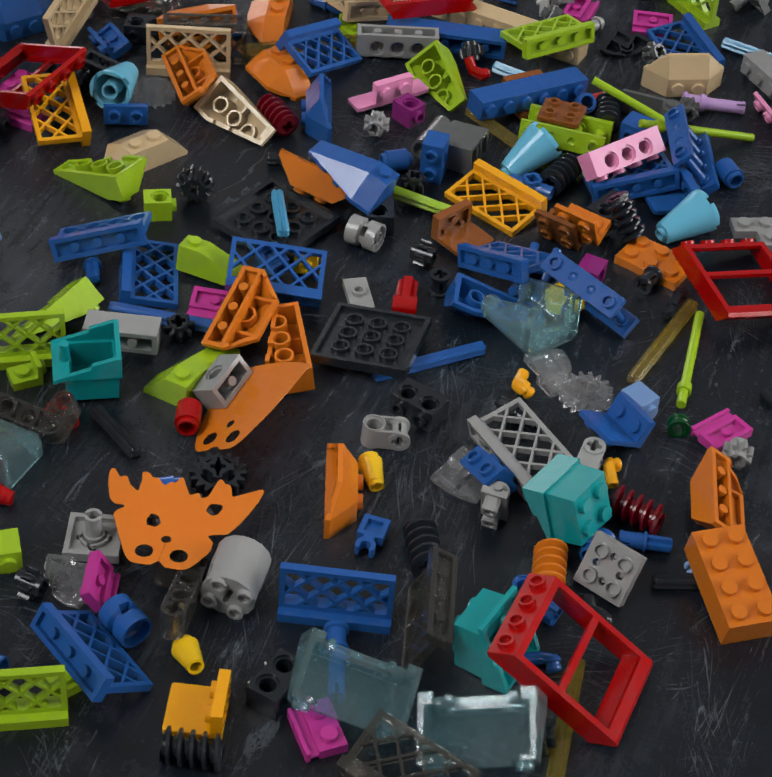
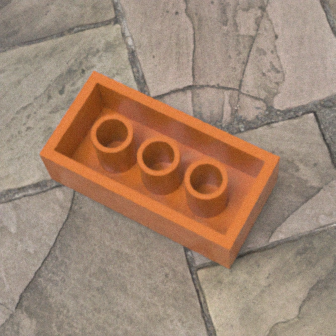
M743 524L691 532L684 547V552L720 644L772 636V593Z

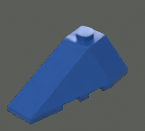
M323 140L308 151L309 156L323 172L329 173L334 179L332 183L346 193L345 198L349 203L366 215H369L393 193L400 174L381 161Z
M460 272L457 273L448 287L444 300V307L464 316L535 328L542 326L543 309Z

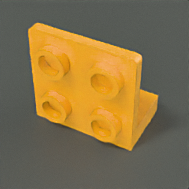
M219 669L217 681L212 680L211 686L172 683L162 733L164 734L167 726L170 725L173 735H176L179 728L183 727L184 735L187 737L191 730L195 729L197 738H201L204 731H207L209 739H213L216 733H220V739L222 740L231 695V670Z

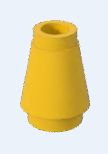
M374 451L361 454L358 457V469L363 474L371 492L381 491L385 487L382 458Z
M187 634L178 636L172 643V656L190 674H199L204 669V662L198 640Z

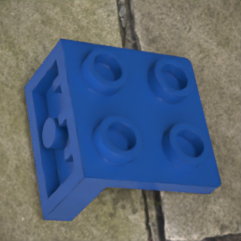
M623 392L618 393L607 412L581 409L578 413L584 420V424L589 429L594 430L607 446L616 445L625 448H641L656 425Z

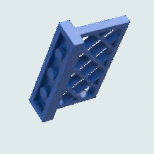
M691 13L683 14V19L680 21L646 30V35L650 40L655 41V44L661 42V45L673 46L672 50L665 48L666 54L683 53L676 51L677 48L687 50L686 53L691 51L709 53L725 69L726 59ZM681 28L682 33L672 30ZM656 34H663V35H665V36L662 38V37H658V36H655V35H656ZM671 36L674 38H678V40H670L668 39V37ZM682 40L690 41L691 44L689 45V44L681 43V41H682Z
M337 17L285 30L275 44L280 51L286 49L308 78L354 65L362 60V57L338 29L342 23ZM333 36H335L339 40V42L334 40ZM320 40L328 43V46L320 43ZM307 43L314 46L315 49L308 47ZM333 46L340 49V52L333 49ZM294 47L302 50V53L298 52ZM320 50L326 52L327 55L321 53ZM307 53L315 56V59L307 56ZM332 55L339 58L340 61L332 58ZM320 59L327 62V65L320 62ZM307 63L313 65L314 69H311Z
M664 152L658 153L659 158L649 162L646 161V158L641 160L642 165H639L638 168L630 169L628 165L624 167L625 172L613 176L612 172L607 174L608 178H610L609 180L605 179L596 183L595 179L586 182L583 172L580 176L592 196L593 203L613 189L618 192H629L630 199L680 189L679 169L672 166Z
M151 211L61 228L57 236L50 237L48 240L54 262L147 245L146 232L152 219Z
M236 236L232 237L225 283L226 291L230 290L237 277L232 276V270L240 264L248 266L245 261L255 256L261 263L256 268H265L272 276L269 280L280 303L298 301L299 306L319 309L323 293L327 251ZM236 244L247 246L251 252L241 258L236 251ZM263 249H270L275 256L265 261L258 252ZM290 252L294 253L298 260L289 265L282 256ZM311 256L321 257V264L314 269L306 261ZM278 259L285 268L275 274L269 264ZM302 263L309 272L299 278L293 268ZM289 272L296 281L290 285L283 284L279 277ZM312 275L318 282L317 289L308 288L303 281Z
M148 240L147 245L138 246L148 250L144 253L137 247L120 250L118 302L177 310L178 270L176 269L178 244ZM161 251H171L173 253L166 256ZM155 255L159 260L153 261L149 257ZM143 261L147 266L141 267L138 262ZM167 264L171 269L166 271L161 266ZM155 270L159 275L154 277L149 272ZM142 275L147 281L142 283L137 277ZM167 279L171 284L166 286L161 281ZM155 285L160 290L153 292L148 287ZM142 291L147 296H135V294ZM166 294L172 300L162 299L160 296Z
M495 241L481 246L465 242L457 244L458 267L519 284L528 283L529 274L541 271L542 269L539 266L550 255V253L502 241Z
M281 562L277 622L324 627L331 620H341L349 625V630L390 635L396 575ZM286 573L298 574L302 578L294 581ZM326 577L330 581L322 584L316 578ZM352 580L356 581L358 585L351 588L345 582ZM309 583L315 589L307 592L301 586ZM386 584L389 587L379 591L373 585ZM336 586L343 591V593L337 596L330 591V589ZM367 590L372 596L364 599L358 593ZM323 594L326 598L317 597V596ZM351 597L354 601H348L346 599Z
M42 602L30 627L60 664L65 665V670L93 703L102 702L106 694L146 692L151 690L154 684L91 610H57L51 602Z

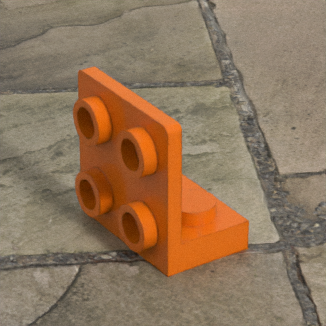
M558 203L554 206L557 217L577 226L579 239L585 244L599 246L612 225L611 220L573 203L568 208Z

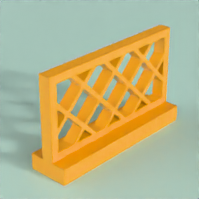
M72 72L69 79L65 82L61 81V84L56 87L49 97L43 96L42 100L44 102L41 106L32 105L28 109L38 146L80 142L81 146H90L91 126L75 72ZM51 73L21 76L20 81L23 92L28 93L33 89L27 83L35 82L39 84ZM59 95L66 100L61 104L54 100V98ZM50 104L58 109L52 113L45 108ZM63 111L69 114L70 117L65 120L58 115ZM42 113L49 118L46 122H43L37 116ZM55 120L62 124V126L56 129L50 123ZM69 128L75 131V134L67 135L63 131ZM44 130H47L53 133L54 135L52 137L42 138L41 133Z
M480 158L473 163V169L444 192V197L455 204L464 199H468L471 202L483 201V206L472 205L471 213L510 237H514L535 219L534 212L536 209L547 212V197ZM474 178V180L481 184H468V182ZM492 189L497 193L485 194V190ZM482 190V194L469 195V191ZM458 191H466L467 195L457 196L454 193ZM509 199L514 204H502V200ZM499 200V204L486 205V201ZM526 209L530 213L519 214V210ZM516 210V215H503V211ZM500 211V216H490L487 212ZM517 221V224L510 228L504 222Z

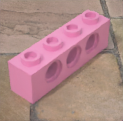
M656 125L580 155L577 159L586 182L595 179L597 183L608 179L607 174L611 172L613 176L625 172L624 167L628 165L630 169L642 165L641 160L645 158L647 162L659 158L658 153L665 151L666 148Z

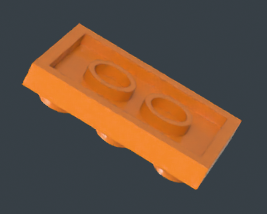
M640 236L630 241L614 257L613 263L638 275H642L647 266H656L663 274V280L659 285L672 291L688 277L671 249L645 236Z

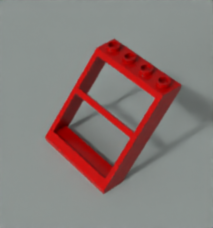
M379 0L394 20L468 12L477 9L473 3L474 0H403L394 2L392 0Z
M19 43L0 58V80L23 61L44 63L31 75L42 74L53 64L62 65L28 93L20 92L23 89L21 83L11 91L0 90V107L27 110L32 105L36 106L44 95L52 93L61 81H67L72 72L76 69L80 70L85 65L87 49L79 46Z
M754 238L741 239L737 243H735L734 239L721 240V243H715L714 240L701 241V244H695L694 240L680 242L681 246L672 248L673 255L716 321L772 318V304L729 306L712 281V279L768 277L772 283V253L764 241L754 242ZM749 250L762 270L706 272L694 252Z
M529 573L487 651L488 656L588 743L611 747L618 746L653 666L652 660L560 579L556 576ZM551 601L585 629L558 685L524 657ZM592 636L620 660L595 717L565 692Z

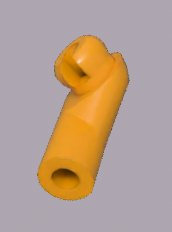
M520 368L512 381L511 387L518 395H523L525 399H529L535 393V389L527 381L529 372L524 368Z
M608 457L604 461L602 470L605 472L608 489L619 486L616 472L621 470L622 461L618 457Z

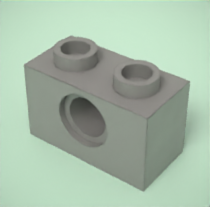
M240 354L219 355L192 392L206 409L227 408L253 371Z

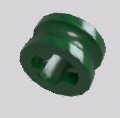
M675 413L669 416L667 419L669 435L675 438H683L689 435L691 429L690 419L686 414Z

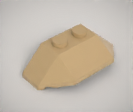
M668 53L643 67L641 86L664 97H682L684 91H687L688 94L700 95L703 93L708 95L721 85L724 67L709 53Z
M148 129L107 144L105 157L111 156L112 160H122L121 157L123 155L146 156L147 163L144 170L146 172L187 155L188 150L159 130Z

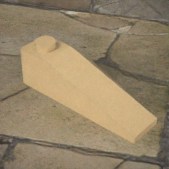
M222 75L194 105V108L206 121L262 147L277 131L250 99L232 81Z

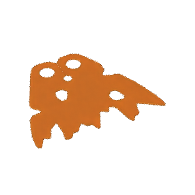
M115 468L110 470L108 478L111 501L124 505V507L117 509L113 516L126 558L133 563L151 565L159 561L165 568L186 570L204 558L211 551L213 545L209 536L228 535L250 514L264 493L263 490H257L233 497L231 486L225 484L221 479L216 483L208 497L201 498L199 493L189 494L183 477L175 483L170 482L164 485L159 478L152 477L149 472H143L139 490H136L130 484L127 476H119ZM211 504L223 507L217 515L212 516L206 512ZM150 514H155L159 517L161 523L158 526L147 525V518ZM169 536L171 541L165 543L162 542L161 538ZM139 545H149L152 547L153 553L150 556L141 557L135 553V549ZM175 550H182L187 553L188 558L184 562H174L170 559V554Z

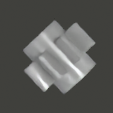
M372 110L371 115H365L363 129L368 131L369 136H378L380 138L383 132L388 133L390 118H386L384 111Z
M734 437L729 442L724 441L722 453L731 459L732 468L741 469L746 464L751 465L754 447L749 446L747 439Z

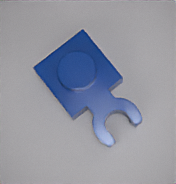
M365 513L357 530L354 553L358 554L360 549L367 548L369 549L368 558L374 557L376 545L382 546L391 527V520Z

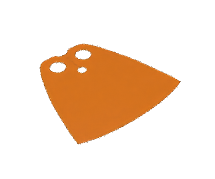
M280 362L250 367L253 373L227 408L207 410L197 434L195 450L202 452L213 447H218L220 450L234 447L274 409L311 364ZM230 421H234L233 425L227 427ZM237 430L240 431L239 436L235 440L226 442V438L230 433ZM217 433L214 441L207 445L203 444L204 439L208 435Z

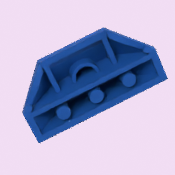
M0 0V41L8 42L44 32L45 26L42 17L52 4V0Z
M319 74L306 90V100H301V124L305 125V133L318 142L323 140L331 143V79H328L325 74Z

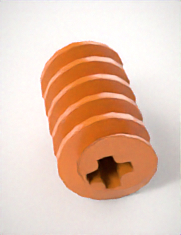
M546 538L537 542L533 551L532 573L556 576L566 585L567 544L557 538Z

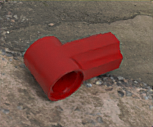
M404 276V278L398 280L396 294L393 296L392 311L416 315L419 282L413 276Z

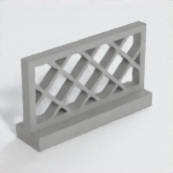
M520 397L480 419L476 415L467 419L469 436L488 454L493 453L502 463V466H508L515 475L512 480L518 488L516 491L525 501L522 487L532 478L530 475L531 469L541 470L546 465L533 463L535 455L549 456L547 464L558 453L572 456ZM518 407L523 411L522 417L509 416V413ZM493 421L502 422L500 429L489 428L487 424ZM507 423L520 424L518 431L505 430ZM524 425L536 426L537 432H523ZM502 438H516L515 445L503 444ZM520 440H534L533 447L519 446ZM538 442H550L552 444L551 450L537 448ZM517 453L531 454L529 462L518 461L516 459Z

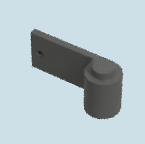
M623 89V93L663 116L671 108L680 105L674 99L669 100ZM621 101V112L629 114L631 111L642 114Z

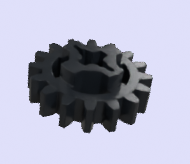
M217 451L216 455L207 452L206 458L198 456L197 462L191 463V469H189L190 487L196 488V493H205V497H208L216 483L221 479L225 484L231 486L232 494L236 496L239 495V489H245V482H247L246 464L240 463V457L232 459L230 452L225 456L221 454V451Z

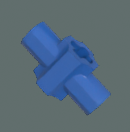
M532 172L525 173L524 176L514 173L511 175L512 178L547 197V200L550 201L552 199L555 187L542 183L543 179L540 177V174Z

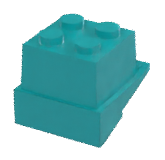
M118 319L89 326L88 330L51 340L53 385L65 382L67 401L119 398L120 378H123Z
M558 453L522 487V492L532 514L537 516L546 538H557L563 540L566 544L583 546L612 517L605 472L582 465L579 458Z
M514 585L511 586L505 595L483 588L476 597L470 599L465 611L461 615H457L452 624V631H454V643L452 646L454 664L482 678V685L505 695L516 680L488 656L487 651L519 593L518 587ZM536 632L526 652L540 651Z

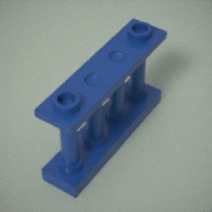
M683 104L671 108L664 114L673 166L676 168L684 163L692 172L697 185L709 195L720 188L710 138L706 132L696 136L688 126Z
M554 249L539 266L543 271L556 279L554 284L560 282L565 286V295L583 299L585 304L584 310L623 339L639 323V319L623 308L627 302L626 299L558 250Z

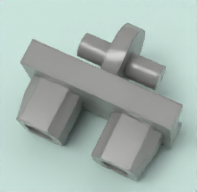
M496 481L489 487L487 485L482 486L480 514H483L481 519L482 526L496 530L500 520H507L510 489L506 483Z

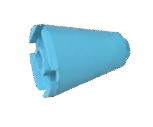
M126 61L97 72L89 84L90 94L96 99V104L103 108L104 104H128L139 75L137 67L133 63Z
M533 121L502 161V169L500 171L509 176L513 173L524 176L525 173H530L561 156L562 152H557L556 148L559 145L544 127L541 129L537 128L536 125L539 123Z
M696 189L690 192L656 224L655 235L657 239L668 244L716 230V226L720 225V216L714 202L712 204L708 202L706 198L709 196L704 191Z

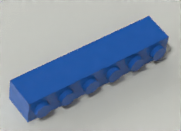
M390 14L388 16L386 25L439 28V42L446 46L451 53L459 54V50L463 47L464 42L476 40L480 46H484L485 55L483 57L504 60L507 41L500 37V31L504 29L416 17L394 20Z
M574 66L470 90L467 108L479 121L527 111L532 103L543 105L546 97L570 101L576 99L580 94L586 93L589 79Z

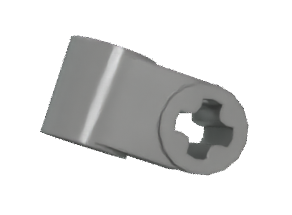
M367 415L363 419L360 437L361 444L370 449L405 450L411 444L408 435L410 422L401 416Z
M588 437L584 440L578 456L575 458H579L582 465L601 470L606 443L599 437Z

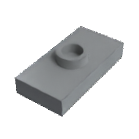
M366 277L342 280L348 304L375 308Z

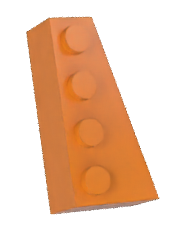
M296 301L279 304L271 319V332L268 337L265 364L280 362L311 364L287 394L315 390L313 367L299 303Z

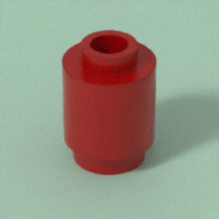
M187 397L179 400L177 403L174 425L181 435H194L200 428L203 407L197 399Z

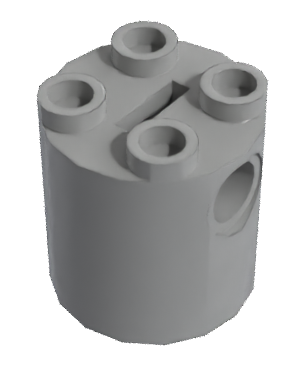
M232 535L221 540L210 563L207 576L201 585V603L205 607L214 608L218 612L226 613L233 620H240L244 614L252 611L270 568L271 557L268 550L256 540L246 536Z

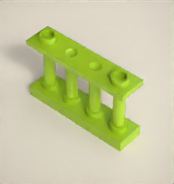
M532 103L528 119H521L518 134L519 139L527 127L535 121L539 123L536 125L537 128L541 129L544 127L559 145L557 149L585 154L610 143L614 122L584 115L578 129L537 120V115L542 105Z

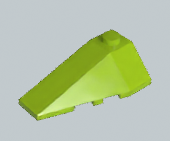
M437 39L405 63L408 72L413 75V80L420 79L429 88L428 93L449 112L452 113L468 101L457 64L450 50Z
M123 155L121 157L122 160H112V157L109 156L93 162L92 158L67 160L55 168L53 172L55 175L107 200L123 203L129 201L131 196L139 191L147 159L146 156Z
M188 235L178 245L176 269L225 286L230 255L209 241L203 240L198 236ZM241 264L232 270V276L238 275L242 268Z
M84 276L66 285L48 301L49 304L40 310L64 309L65 322L86 315L88 309L99 310L100 306L98 304L104 298L90 280ZM52 318L44 323L53 327L60 320L59 318ZM28 320L22 327L28 329L33 322ZM39 327L33 332V334H37L45 330ZM15 331L10 337L15 340L21 333Z
M207 347L158 373L143 388V392L175 406L183 398L198 399L192 390L219 355L240 354V349L233 348L223 351Z

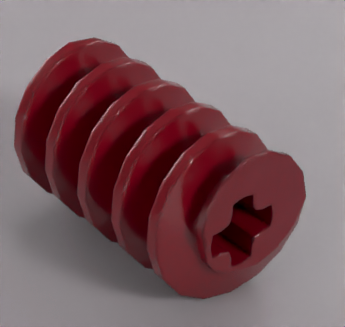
M268 93L259 99L256 107L277 130L275 134L282 137L288 136L298 128V117L294 115L281 98Z
M622 485L609 499L612 517H620L624 523L630 521L632 527L636 528L639 526L640 531L649 530V535H656L663 526L666 514L662 513L663 504L660 503L654 509L653 499L644 504L645 495L641 494L637 499H634L635 490L632 489L626 495V486Z

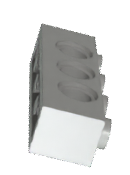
M357 24L356 51L362 57L411 59L436 39L439 41V28Z

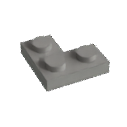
M772 217L730 218L729 227L734 239L756 238L757 242L764 241L772 252Z

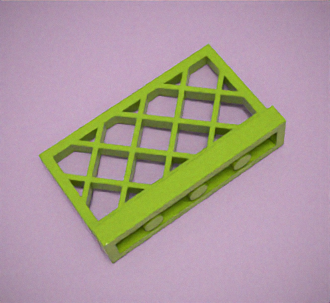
M666 0L682 14L691 13L703 30L719 26L720 18L716 16L719 0ZM706 3L709 4L710 11L707 9Z
M569 14L502 30L500 31V37L522 50V58L529 60L594 43L595 23L592 21L582 23Z
M64 309L0 313V322L7 324L0 331V340L2 339L9 344L8 346H0V371L20 364L30 363V352L36 351L39 359H44L46 367H52L51 342L47 343L46 341L52 336L56 338L66 336ZM52 318H59L60 320L53 327L44 323ZM25 320L33 322L28 329L20 326L19 323ZM39 327L47 331L41 338L33 334ZM13 329L21 333L15 340L7 336ZM27 337L35 342L34 344H20Z
M65 665L0 669V690L5 688L11 691L6 697L0 694V732L69 726ZM59 676L51 684L43 680L45 677ZM15 679H23L26 682L19 686L13 683L12 681ZM33 686L43 689L37 694L28 691Z

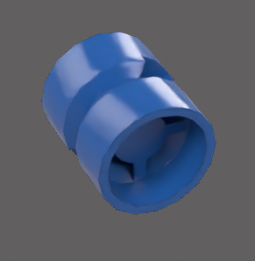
M116 594L109 598L100 608L98 614L99 621L124 648H133L141 644L152 630V621L141 609H138V606L127 594Z

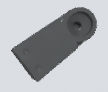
M439 115L413 142L410 148L412 155L420 160L422 143L428 130L450 134L447 169L466 175L473 169V163L477 159L483 160L487 155L489 129L456 120L451 122L447 117Z

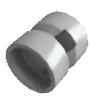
M353 214L346 224L344 241L355 246L361 244L363 249L377 252L384 241L386 226L374 220L369 222L368 218Z

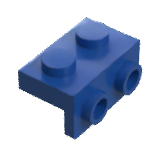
M112 22L98 32H95L90 26L87 28L90 33L88 38L91 43L98 48L101 54L108 55V57L114 60L124 55L133 47L130 41Z
M148 103L104 104V124L148 125L149 105Z
M480 445L469 451L459 461L482 485L489 487L496 481L504 482L509 486L510 495L518 489L512 480L515 475L508 466H502V463L493 453L488 454Z

